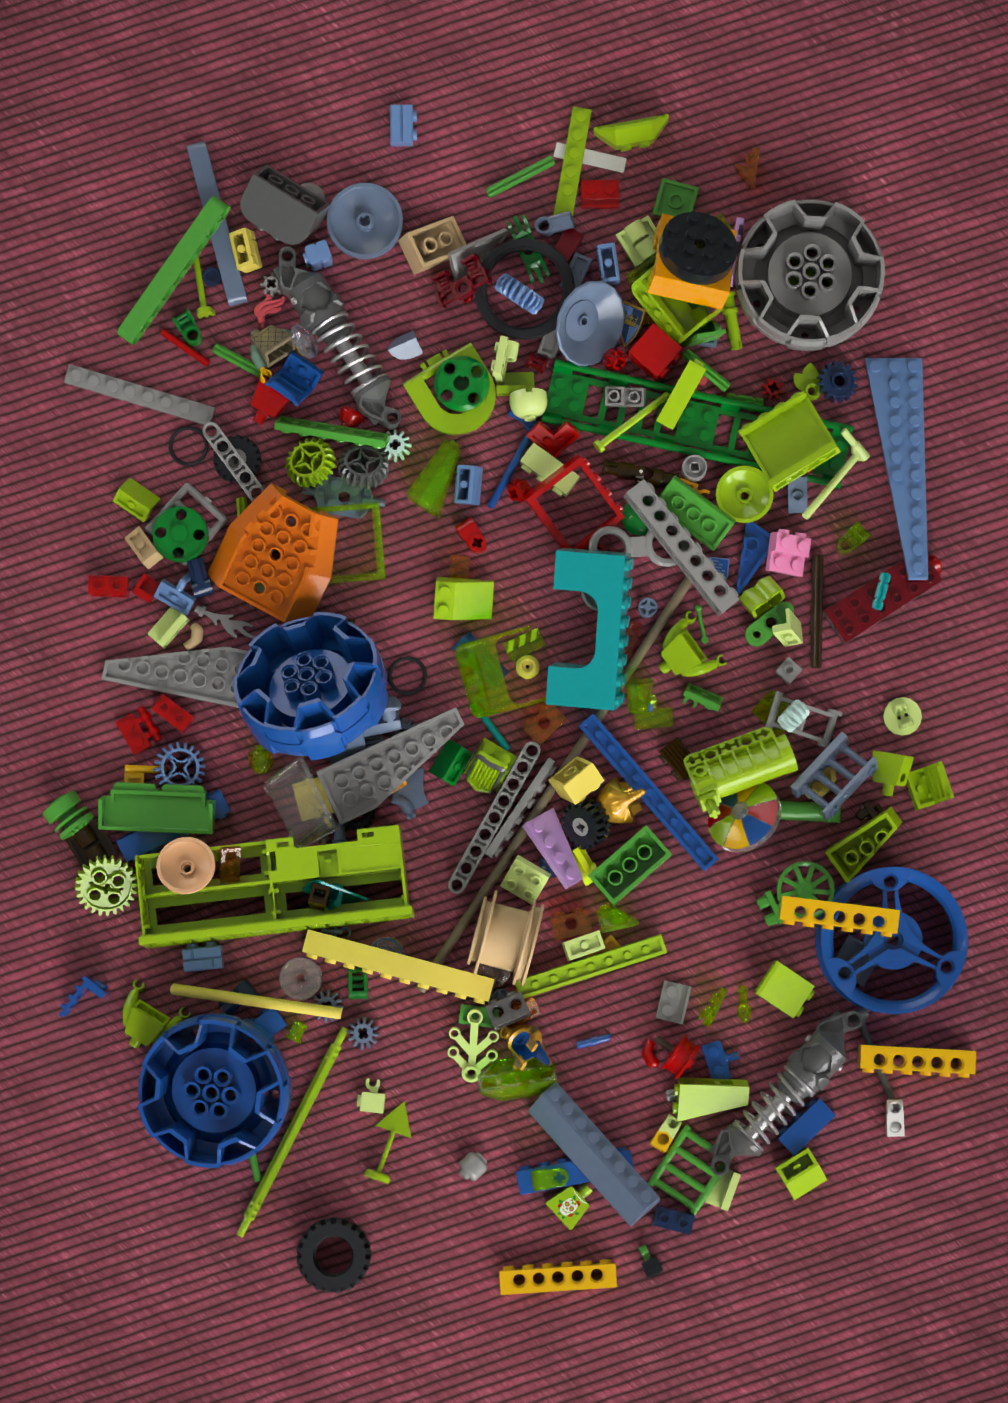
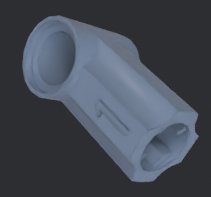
M571 211L550 217L538 218L535 222V228L542 236L550 237L554 233L575 228V223ZM544 223H549L548 229L542 231V225Z

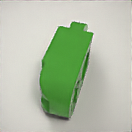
M780 602L751 624L745 631L747 643L753 647L764 645L774 635L772 628L767 627L766 620L772 618L775 620L776 625L787 623L785 609L789 608L794 613L792 604ZM759 632L760 638H754L753 633Z

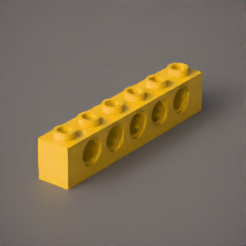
M781 896L778 920H783V924L794 925L795 922H803L802 926L814 928V924L822 925V929L833 930L834 926L842 927L841 931L853 932V929H860L861 934L873 935V931L881 932L880 936L892 937V934L898 933L900 910ZM798 906L803 907L805 910V915L802 918L795 915V909ZM822 909L825 915L822 920L815 918V910ZM837 911H841L844 914V919L840 923L834 920V914ZM857 913L861 914L864 918L863 923L860 925L855 924L853 921V917ZM880 916L883 919L881 927L874 926V917Z
M858 1044L857 1068H862V1072L874 1073V1069H881V1073L893 1074V1070H901L900 1074L912 1075V1071H920V1075L931 1076V1072H939V1076L950 1077L951 1073H958V1077L969 1078L970 1074H975L976 1051ZM877 1054H880L883 1059L879 1065L874 1062V1057ZM896 1055H899L902 1059L901 1064L898 1066L893 1063V1058ZM915 1056H918L921 1060L920 1065L917 1067L912 1063ZM934 1057L940 1060V1064L936 1068L931 1064ZM953 1058L959 1061V1065L955 1069L951 1067V1060Z
M602 1259L600 1263L592 1264V1260L580 1261L579 1265H573V1262H561V1266H553V1263H543L542 1267L526 1264L522 1265V1268L515 1269L514 1266H503V1270H499L501 1295L617 1287L616 1263L611 1262V1259ZM594 1269H600L602 1276L599 1279H594L591 1276V1272ZM575 1270H580L583 1273V1277L580 1280H574L572 1273ZM557 1271L564 1275L563 1279L559 1282L554 1281L552 1275ZM542 1273L544 1280L541 1283H536L533 1280L534 1274ZM522 1274L525 1281L522 1284H516L513 1280L515 1275Z

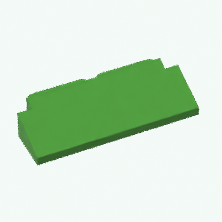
M116 782L111 789V796L103 795L98 799V830L213 834L216 800H207V791L201 785L165 784L162 786V790L156 789V785L153 783Z

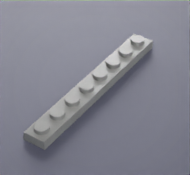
M69 364L64 380L65 384L202 425L211 422L215 412V407Z

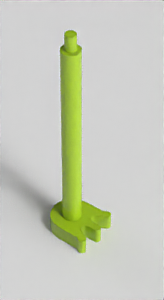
M198 256L193 264L200 302L197 316L201 319L204 316L206 318L209 315L215 316V310L206 304Z

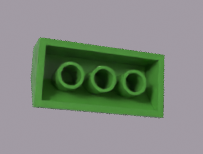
M646 825L588 876L610 903L615 906L667 861L672 854Z

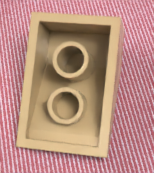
M454 216L408 232L398 240L414 275L448 261V252L467 245Z

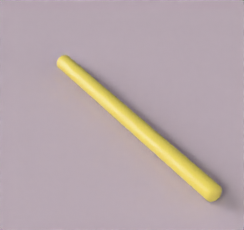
M176 983L170 987V993L177 996L341 1019L342 1008Z

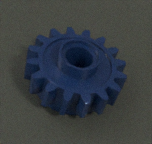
M833 361L832 364L827 363L825 368L819 370L821 375L816 377L819 380L816 386L820 387L819 394L823 393L825 395L824 399L829 398L831 403L836 400L838 403H841L843 399L847 401L850 399V396L855 395L853 389L858 388L855 381L859 380V378L853 376L856 370H849L850 364L845 367L844 361H841L839 364L837 361ZM834 378L840 381V386L835 384Z

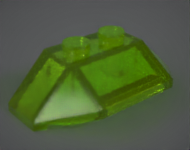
M513 1058L495 1060L483 1073L478 1075L480 1095L499 1101L540 1095L557 1082L554 1063L545 1065L537 1058L528 1061L523 1071L513 1069Z

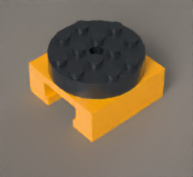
M692 211L677 216L662 213L654 234L653 250L657 251L655 265L649 275L647 293L722 310L730 293L732 269L737 257V230L729 229L717 217L706 213Z

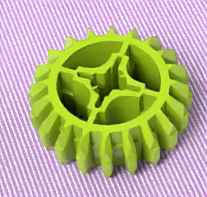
M313 437L310 441L306 438L305 443L299 441V446H293L294 451L288 452L290 457L286 458L288 464L285 465L287 475L300 487L304 486L309 489L310 486L316 488L317 483L323 485L322 481L324 479L329 481L327 476L329 474L333 475L331 469L336 468L334 462L337 460L334 456V451L328 443L321 439L317 440Z

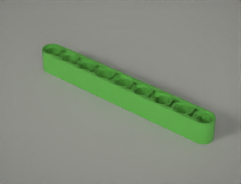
M212 196L119 327L117 334L131 345H135L229 213L231 207L216 196Z

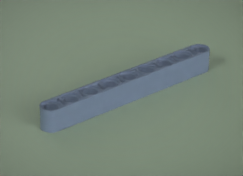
M205 141L187 145V150L202 207L204 208L212 196L221 198ZM225 217L211 237L228 304L231 307L246 303L248 300L240 270H237L229 238L230 232Z

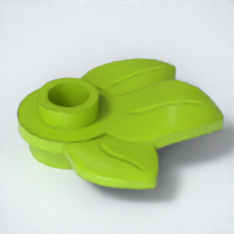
M812 363L806 365L802 374L795 373L793 376L796 388L804 391L810 401H814L820 396V387L816 386L819 383V380L816 378L819 374ZM809 388L813 390V395L808 393Z

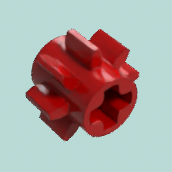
M610 348L604 353L602 363L606 365L609 371H613V369L619 371L625 366L627 356L623 354L620 348L616 350Z
M777 377L774 381L767 378L768 384H762L761 386L765 389L762 396L767 395L769 397L768 401L774 397L778 401V394H784L785 392L780 390L784 383L779 384ZM772 385L776 386L775 390L777 391H774V393L770 392Z
M516 478L508 485V496L513 501L519 500L522 503L525 501L523 496L531 490V487L527 481H520L519 478Z

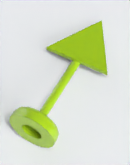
M405 1101L375 1125L389 1130L391 1133L377 1171L367 1169L364 1176L385 1184L390 1183V1177L381 1172L395 1133L412 1139Z

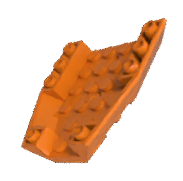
M271 483L230 524L207 574L219 588L287 623L296 619L311 617L316 611L332 578L339 519L323 510L316 512L288 497V491ZM289 516L296 518L297 523L295 526H291L288 523L287 519ZM273 549L280 552V559L272 557ZM256 583L264 585V592L257 591Z

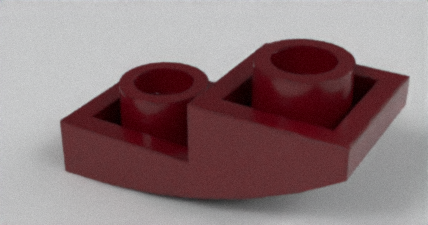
M574 229L565 230L554 247L562 254L568 264L582 242L584 235ZM548 258V262H550V263H552L553 265H555V264Z

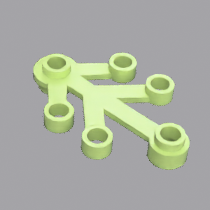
M477 1008L471 1009L467 1015L468 1022L471 1023L470 1043L461 1035V1030L458 1027H452L449 1031L450 1038L455 1039L469 1057L467 1062L459 1054V1048L454 1045L449 1047L448 1056L453 1058L462 1068L463 1079L471 1083L476 1082L480 1078L481 1069L491 1061H495L498 1057V1052L495 1049H489L486 1056L476 1063V1056L492 1042H497L499 1039L498 1031L491 1030L488 1036L477 1045L478 1027L483 1019L482 1011ZM478 1013L479 1018L474 1019L472 1014ZM457 1030L458 1035L453 1036L451 1032ZM495 1033L497 1038L491 1039L490 1034ZM455 1049L457 1051V1054L452 1055L450 1053V1050ZM494 1052L496 1056L490 1058L488 1054ZM468 1070H474L475 1074L469 1075Z

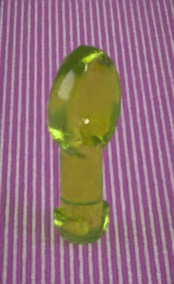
M740 985L738 988L740 1005L737 1009V1014L743 1023H747L751 1019L752 1010L747 1000L748 989L745 985Z

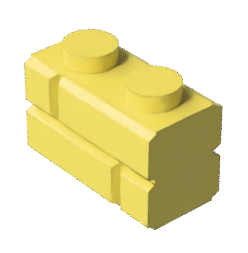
M241 228L229 233L237 270L249 273L262 268L254 231Z

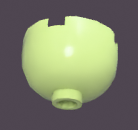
M525 388L510 393L509 403L511 410L515 416L524 419L526 422L535 421L547 408L546 391L532 388V392H526Z

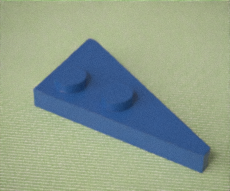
M754 522L746 523L736 585V591L739 595L768 555L770 533Z

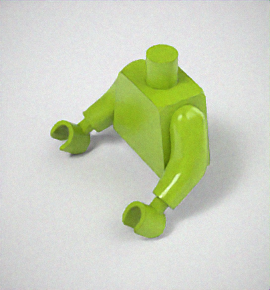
M688 611L684 618L679 620L669 630L664 639L661 656L665 661L659 664V668L664 674L672 670L675 675L681 674L683 677H693L727 664V662L723 664L719 662V658L724 655H719L714 660L706 661L708 659L688 630H685L697 618L695 617L692 620L688 618L691 611Z
M137 979L134 980V990L130 991L123 1007L125 1033L132 1037L129 1044L134 1048H139L141 1043L145 1046H148L150 1043L154 1044L162 1034L175 1024L181 1022L182 1019H187L191 1013L189 1012L187 1016H183L181 1011L185 1007H182L178 1011V1016L170 1020V1017L144 1001L138 1000L139 992L145 989V984L143 982L142 986L137 988Z

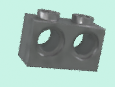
M510 992L506 995V998L499 1000V998L493 999L488 1002L489 1005L485 1006L495 1031L531 1016L522 992ZM520 1001L522 1006L518 1010H513L511 1008L512 1003ZM498 1008L504 1010V1014L499 1018L493 1016L494 1011Z

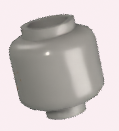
M469 1152L459 1162V1174L465 1180L471 1179L476 1181L486 1172L487 1160L479 1152Z

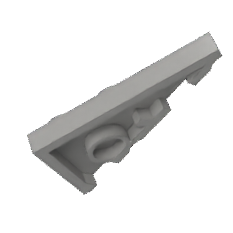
M505 228L448 252L454 282L468 275V268L460 263L462 259L475 253L479 256L482 263L496 244H501L509 234L508 230Z

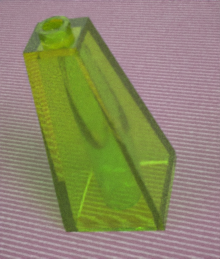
M447 440L443 441L406 493L407 499L437 519H440L461 455L460 445L453 440L449 442Z

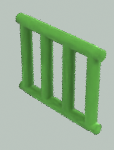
M686 1124L651 1176L648 1185L653 1187L655 1185L690 1208V1212L696 1215L721 1176L716 1175L712 1171L711 1166L680 1147L686 1137L707 1151L713 1146L691 1131L690 1126ZM676 1153L712 1176L706 1186L670 1163ZM721 1162L716 1171L723 1172L726 1168L725 1163ZM665 1169L701 1192L696 1202H693L659 1179Z

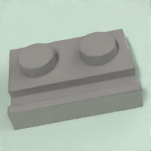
M664 980L655 1018L683 1024L692 987Z

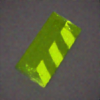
M538 628L503 644L511 662L546 646Z

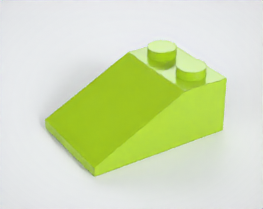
M437 577L433 619H492L494 581Z

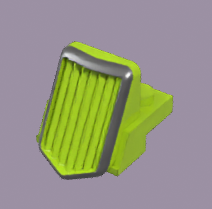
M484 738L464 772L466 780L476 792L488 794L494 791L498 792L518 757Z

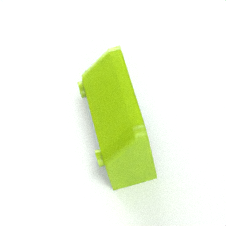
M654 265L631 286L633 295L652 320L677 344L684 342L724 310V308L722 310L717 309L710 314L702 306H698L693 310L685 301L647 293L649 275Z

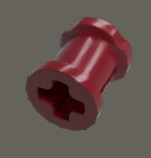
M532 351L525 367H531L540 371V374H543L549 358L539 357Z

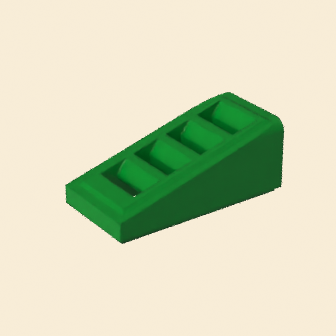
M348 968L350 1000L368 999L367 973L361 972L362 968L354 970ZM363 973L364 976H352V974ZM364 981V984H352V982ZM356 989H364V991H354V992H353V990H356Z

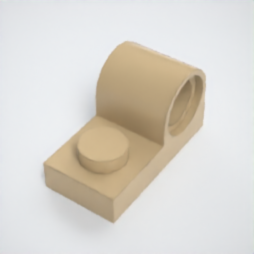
M140 526L125 537V540L142 564L148 569L164 558Z

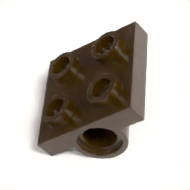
M98 820L81 828L74 836L65 839L82 869L83 864L89 866V859L96 862V856L103 860L104 855L109 859L112 855L118 853L106 831L98 830Z

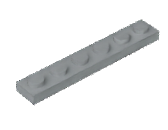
M551 758L547 759L486 850L485 854L493 859L501 854L503 843L505 840L509 841L514 834L513 828L516 824H521L525 817L523 813L527 808L530 809L536 801L534 799L535 795L543 791L546 786V779L548 776L552 777L557 770V767H555L557 763Z

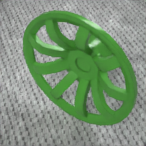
M802 861L790 865L783 871L777 883L779 902H781V896L790 897L794 895L797 898L818 900L815 897L816 894L829 895L828 901L830 902L834 898L835 888L832 877L824 867L814 862ZM810 866L806 879H803L798 867ZM814 868H816L824 875L812 882L811 878ZM793 869L798 879L796 883L785 877ZM826 879L828 880L830 890L816 889L818 884ZM782 882L794 887V891L781 893ZM820 909L819 911L814 913V916L818 917L821 914H823L824 911ZM795 912V915L799 918H802L805 915Z

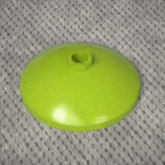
M738 466L730 469L721 477L716 489V500L718 507L736 520V522L751 523L759 520L769 511L773 502V489L761 470L752 466ZM742 493H747L749 495L748 498L742 499Z

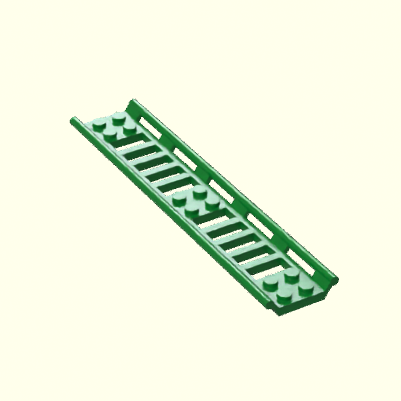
M555 359L547 395V408L543 413L541 422L561 426L566 421V419L562 418L571 419L568 421L578 430L607 436L623 424L626 407L619 408L616 423L604 420L607 406H605L606 387L632 388L628 387V383L666 391L671 394L675 386L594 367L578 366L572 362ZM577 371L610 380L609 382L575 375L572 372ZM589 385L604 388L598 418L582 415ZM695 390L692 398L719 403L721 407L689 400L679 418L675 436L660 433L662 424L655 421L653 431L641 429L642 418L635 424V427L625 431L629 433H623L616 438L687 455H699L705 459L736 466H752L761 470L758 463L753 462L756 460L748 446L746 452L734 450L741 419L751 422L758 419L757 415L739 411L741 408L764 413L770 412L774 408ZM646 391V405L648 399L655 400L662 394ZM667 400L659 406L656 420ZM719 415L734 418L728 448L712 445ZM822 419L826 428L833 429V432L829 433L841 452L815 467L811 474L815 475H804H807V482L826 486L846 462L849 443L840 432L842 429L847 428L852 434L854 426ZM842 480L837 484L835 488L840 489Z

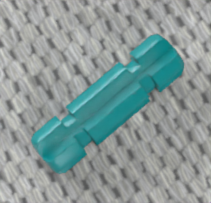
M882 572L880 574V582H878L874 596L875 600L872 603L873 609L881 610L883 607V600H885L888 589L887 583H889L891 578L889 573Z

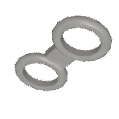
M606 526L599 528L593 533L589 541V550L597 551V543L600 537L606 534H613L621 539L625 547L624 553H631V557L648 556L653 563L664 567L677 565L672 558L664 559L654 552L652 547L654 535L650 530L647 531L645 536L629 537L625 531L618 527ZM672 528L666 529V531H670L673 534H675V531ZM679 543V548L682 551H686L687 546L684 543Z

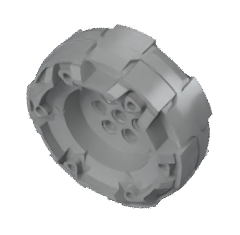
M816 199L787 201L764 214L752 226L744 238L738 252L735 267L737 297L745 316L752 326H756L761 333L771 340L786 345V348L799 351L822 350L825 347L842 343L856 334L868 322L876 310L882 295L885 278V263L881 248L873 232L864 224L865 220L852 209L838 202L833 204ZM814 250L817 256L810 258L806 252ZM795 258L799 261V265L792 266L789 260ZM823 261H831L833 267L825 268ZM807 269H813L815 271V276L809 277L806 275L805 271ZM795 277L798 280V284L791 285L788 279ZM828 279L831 281L832 285L830 287H824L822 285V280ZM812 288L815 294L808 296L804 290ZM759 302L760 307H755L753 303ZM853 308H858L859 312L855 313ZM806 333L808 338H803L801 334Z

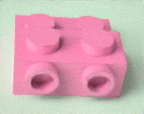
M778 529V532H772L770 534L765 570L803 577L805 558H809L811 539L806 538L807 534L796 532L795 535L789 534L790 531L785 529Z

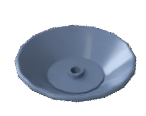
M588 281L576 287L564 300L557 316L555 333L558 347L568 361L578 366H593L604 360L603 356L610 348L614 349L617 346L623 330L625 312L622 298L613 286L603 281Z

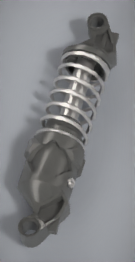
M288 246L283 247L278 255V266L273 269L274 274L279 280L281 294L289 298L300 315L299 320L305 330H309L312 335H317L319 337L317 342L323 341L328 346L324 349V353H328L334 348L338 349L340 354L332 358L330 363H335L343 358L347 364L341 367L337 373L341 374L350 368L354 374L347 378L344 384H349L355 379L360 383L358 387L351 391L356 401L357 411L363 416L368 417L373 426L379 424L389 430L396 429L400 423L401 414L398 410L385 405L391 379L385 373L380 374L383 368L382 365L371 366L376 356L372 354L365 355L369 349L368 344H359L362 335L358 333L352 334L355 324L347 323L349 315L344 308L345 303L339 294L334 293L322 273L308 272L296 268L295 250ZM288 254L292 259L286 261L282 258V255ZM358 336L359 338L352 345L349 339ZM365 347V350L359 355L356 349ZM372 357V360L365 365L363 360ZM379 368L375 375L372 376L370 370ZM394 416L397 421L395 423H391L388 421L387 417Z
M836 1010L829 1019L818 1023L815 1032L812 1035H808L805 1039L806 1042L798 1050H794L787 1058L788 1062L784 1066L785 1071L777 1073L779 1078L777 1085L769 1082V1087L776 1095L772 1098L765 1092H760L767 1105L763 1107L756 1101H752V1106L759 1113L756 1117L750 1112L743 1110V1115L750 1124L746 1126L739 1120H734L727 1128L720 1131L717 1142L709 1150L713 1154L711 1169L716 1175L725 1176L728 1174L731 1158L734 1156H760L764 1148L755 1140L759 1139L765 1144H770V1140L763 1132L765 1129L774 1135H779V1131L772 1121L776 1120L782 1125H787L786 1119L781 1114L782 1110L791 1116H796L795 1110L789 1104L791 1101L803 1107L805 1106L803 1101L805 1097H813L815 1092L823 1090L830 1083V1078L836 1071H840L843 1068V1064L847 1060L844 1034L848 1031L859 1029L863 1024L860 1013L850 1011L840 1014ZM851 1016L859 1018L857 1025L853 1026L848 1023ZM718 1162L725 1163L726 1168L723 1172L716 1171L715 1166Z

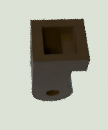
M314 883L308 901V908L324 912L330 887Z

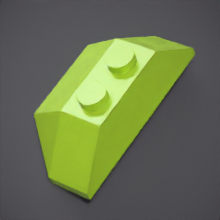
M669 114L597 126L593 128L594 136L615 150H621V152L629 151L632 147L637 146L639 148H647L655 142L668 123Z

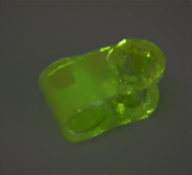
M860 521L854 524L836 543L835 548L838 554L842 556L850 554L872 535L866 532L860 525ZM841 542H847L850 545V549L843 550L840 545Z
M563 1168L531 1171L533 1191L564 1186L569 1179L568 1172ZM558 1172H561V1175H565L562 1182L554 1178Z

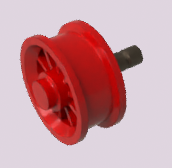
M687 1034L675 1046L663 1040L659 1035L654 1040L655 1043L669 1052L661 1069L664 1070L666 1068L675 1075L674 1079L676 1080L686 1068L688 1070L696 1061L694 1057L702 1046L691 1042Z

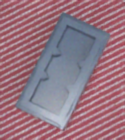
M577 252L574 253L569 264L573 273L575 288L582 284L592 263V259ZM561 281L559 287L563 289V283Z
M802 475L788 484V513H804L808 508L807 475Z

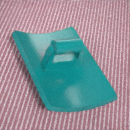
M318 879L310 881L302 888L303 892L311 894L314 883L330 887L327 899L328 910L336 909L341 904L358 903L363 900L369 901V898L350 892L343 888L341 884L333 883L331 885Z

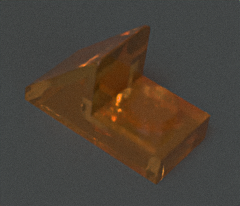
M752 147L751 153H747L746 164H749V166L734 165V170L752 190L755 188L760 148Z
M221 847L217 853L220 861V883L240 882L241 847Z

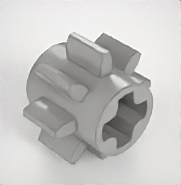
M271 273L269 277L263 276L265 281L260 283L261 287H265L263 293L267 294L269 292L272 298L276 293L281 295L279 280L274 277V274ZM270 282H272L273 284L275 283L276 287H275V288L270 287V286H269V283H270Z

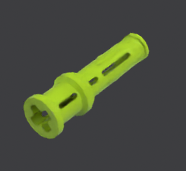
M735 291L729 293L723 306L724 310L721 311L725 315L731 351L743 348L737 320L738 307H736L734 299Z

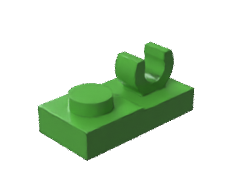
M688 683L683 694L685 696L683 703L686 704L688 699H692L694 701L693 708L699 702L706 709L718 712L723 701V697L691 683Z

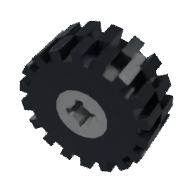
M228 436L234 448L253 474L257 476L262 464L261 452L258 446L246 436ZM221 441L222 443L218 444L217 448L219 451L224 452L228 449V444L225 441ZM214 451L213 464L217 473L226 482L231 484L238 483ZM232 456L229 458L228 463L231 467H237L240 461L237 457ZM243 472L240 474L242 482L250 481L251 476L249 473Z
M585 798L583 802L569 805L562 813L564 816L561 817V821L564 822L561 827L566 830L564 834L570 837L568 841L570 843L575 842L574 846H580V849L583 850L586 848L587 850L602 843L609 837L608 834L611 832L608 829L611 827V822H608L610 817L604 813L606 809H601V804L599 802L595 803L594 799L588 800V798Z

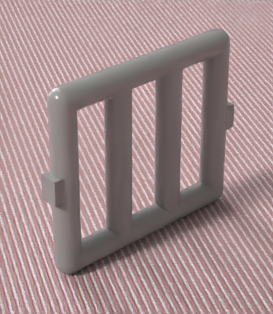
M185 483L146 525L145 531L152 536L154 524L164 511L174 506L187 507L180 501L187 492L218 519L212 528L207 525L209 531L208 542L227 523L228 518L212 504V501L207 496L204 497L190 483ZM181 511L185 516H187V513L185 511ZM157 532V537L163 538V536L159 532ZM175 551L174 555L176 558L183 556L180 551ZM183 562L181 564L186 566L187 562Z

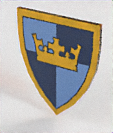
M623 300L625 319L621 339L624 348H626L639 336L643 323L650 324L652 318L645 316L646 309Z

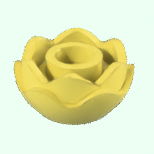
M524 655L516 662V672L524 679H531L539 672V662L531 655Z

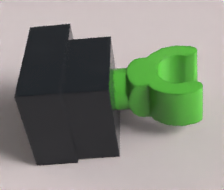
M646 1245L639 1247L645 1261L641 1265L647 1278L649 1279L663 1272L657 1257H651Z

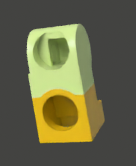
M668 1114L649 1144L665 1153L679 1130L682 1121H677V1118Z

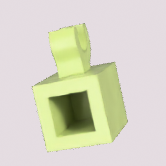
M367 1078L366 1087L370 1092L362 1091V1095H358L357 1106L363 1112L383 1114L386 1093H378L380 1079H377L376 1086H371L369 1084L370 1078Z

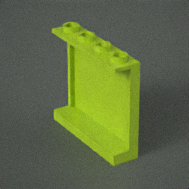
M804 391L793 394L791 399L786 402L778 403L773 410L762 413L758 416L757 420L744 424L738 431L774 492L841 452Z

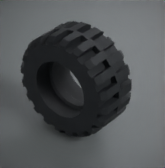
M324 1218L311 1225L301 1237L297 1247V1264L299 1265L301 1275L305 1277V1281L308 1284H312L315 1289L323 1290L326 1293H341L342 1291L352 1289L363 1279L370 1266L372 1251L366 1233L359 1228V1225L355 1222L352 1223L346 1218ZM328 1237H340L347 1241L352 1249V1261L348 1268L340 1273L326 1272L317 1262V1247L320 1242Z

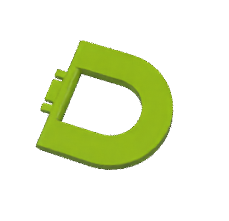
M470 342L450 355L446 349L443 350L444 358L438 353L428 359L426 362L429 367H426L423 362L420 364L423 371L402 383L423 419L432 428L444 434L464 435L477 430L489 419L495 406L496 389L493 378ZM455 356H469L478 360L485 367L490 379L489 393L485 401L474 410L461 414L448 413L439 406L425 380L434 376L445 360ZM479 367L472 370L473 376H480L482 373V369ZM477 394L474 403L478 402L479 396Z

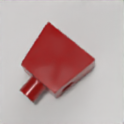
M266 378L265 383H262L259 379L251 402V407L257 410L252 420L260 425H263L267 416L276 420L290 403L289 399L270 386L265 385L268 381Z

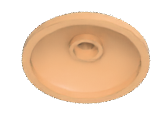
M181 837L169 842L161 850L157 859V874L162 884L169 890L179 894H191L201 890L210 882L215 872V858L209 846L203 841L193 837ZM187 867L191 868L189 872H185Z

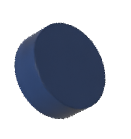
M215 267L206 268L202 274L204 283L210 287L217 286L222 280L220 271Z

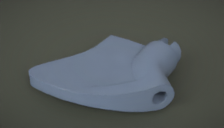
M422 768L417 769L406 779L407 784L393 792L391 803L399 805L408 820L416 817L415 810L429 803L424 794V770Z

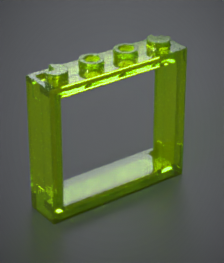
M380 501L310 507V509L316 512L321 510L333 512L372 508L377 572L334 575L329 584L386 579Z

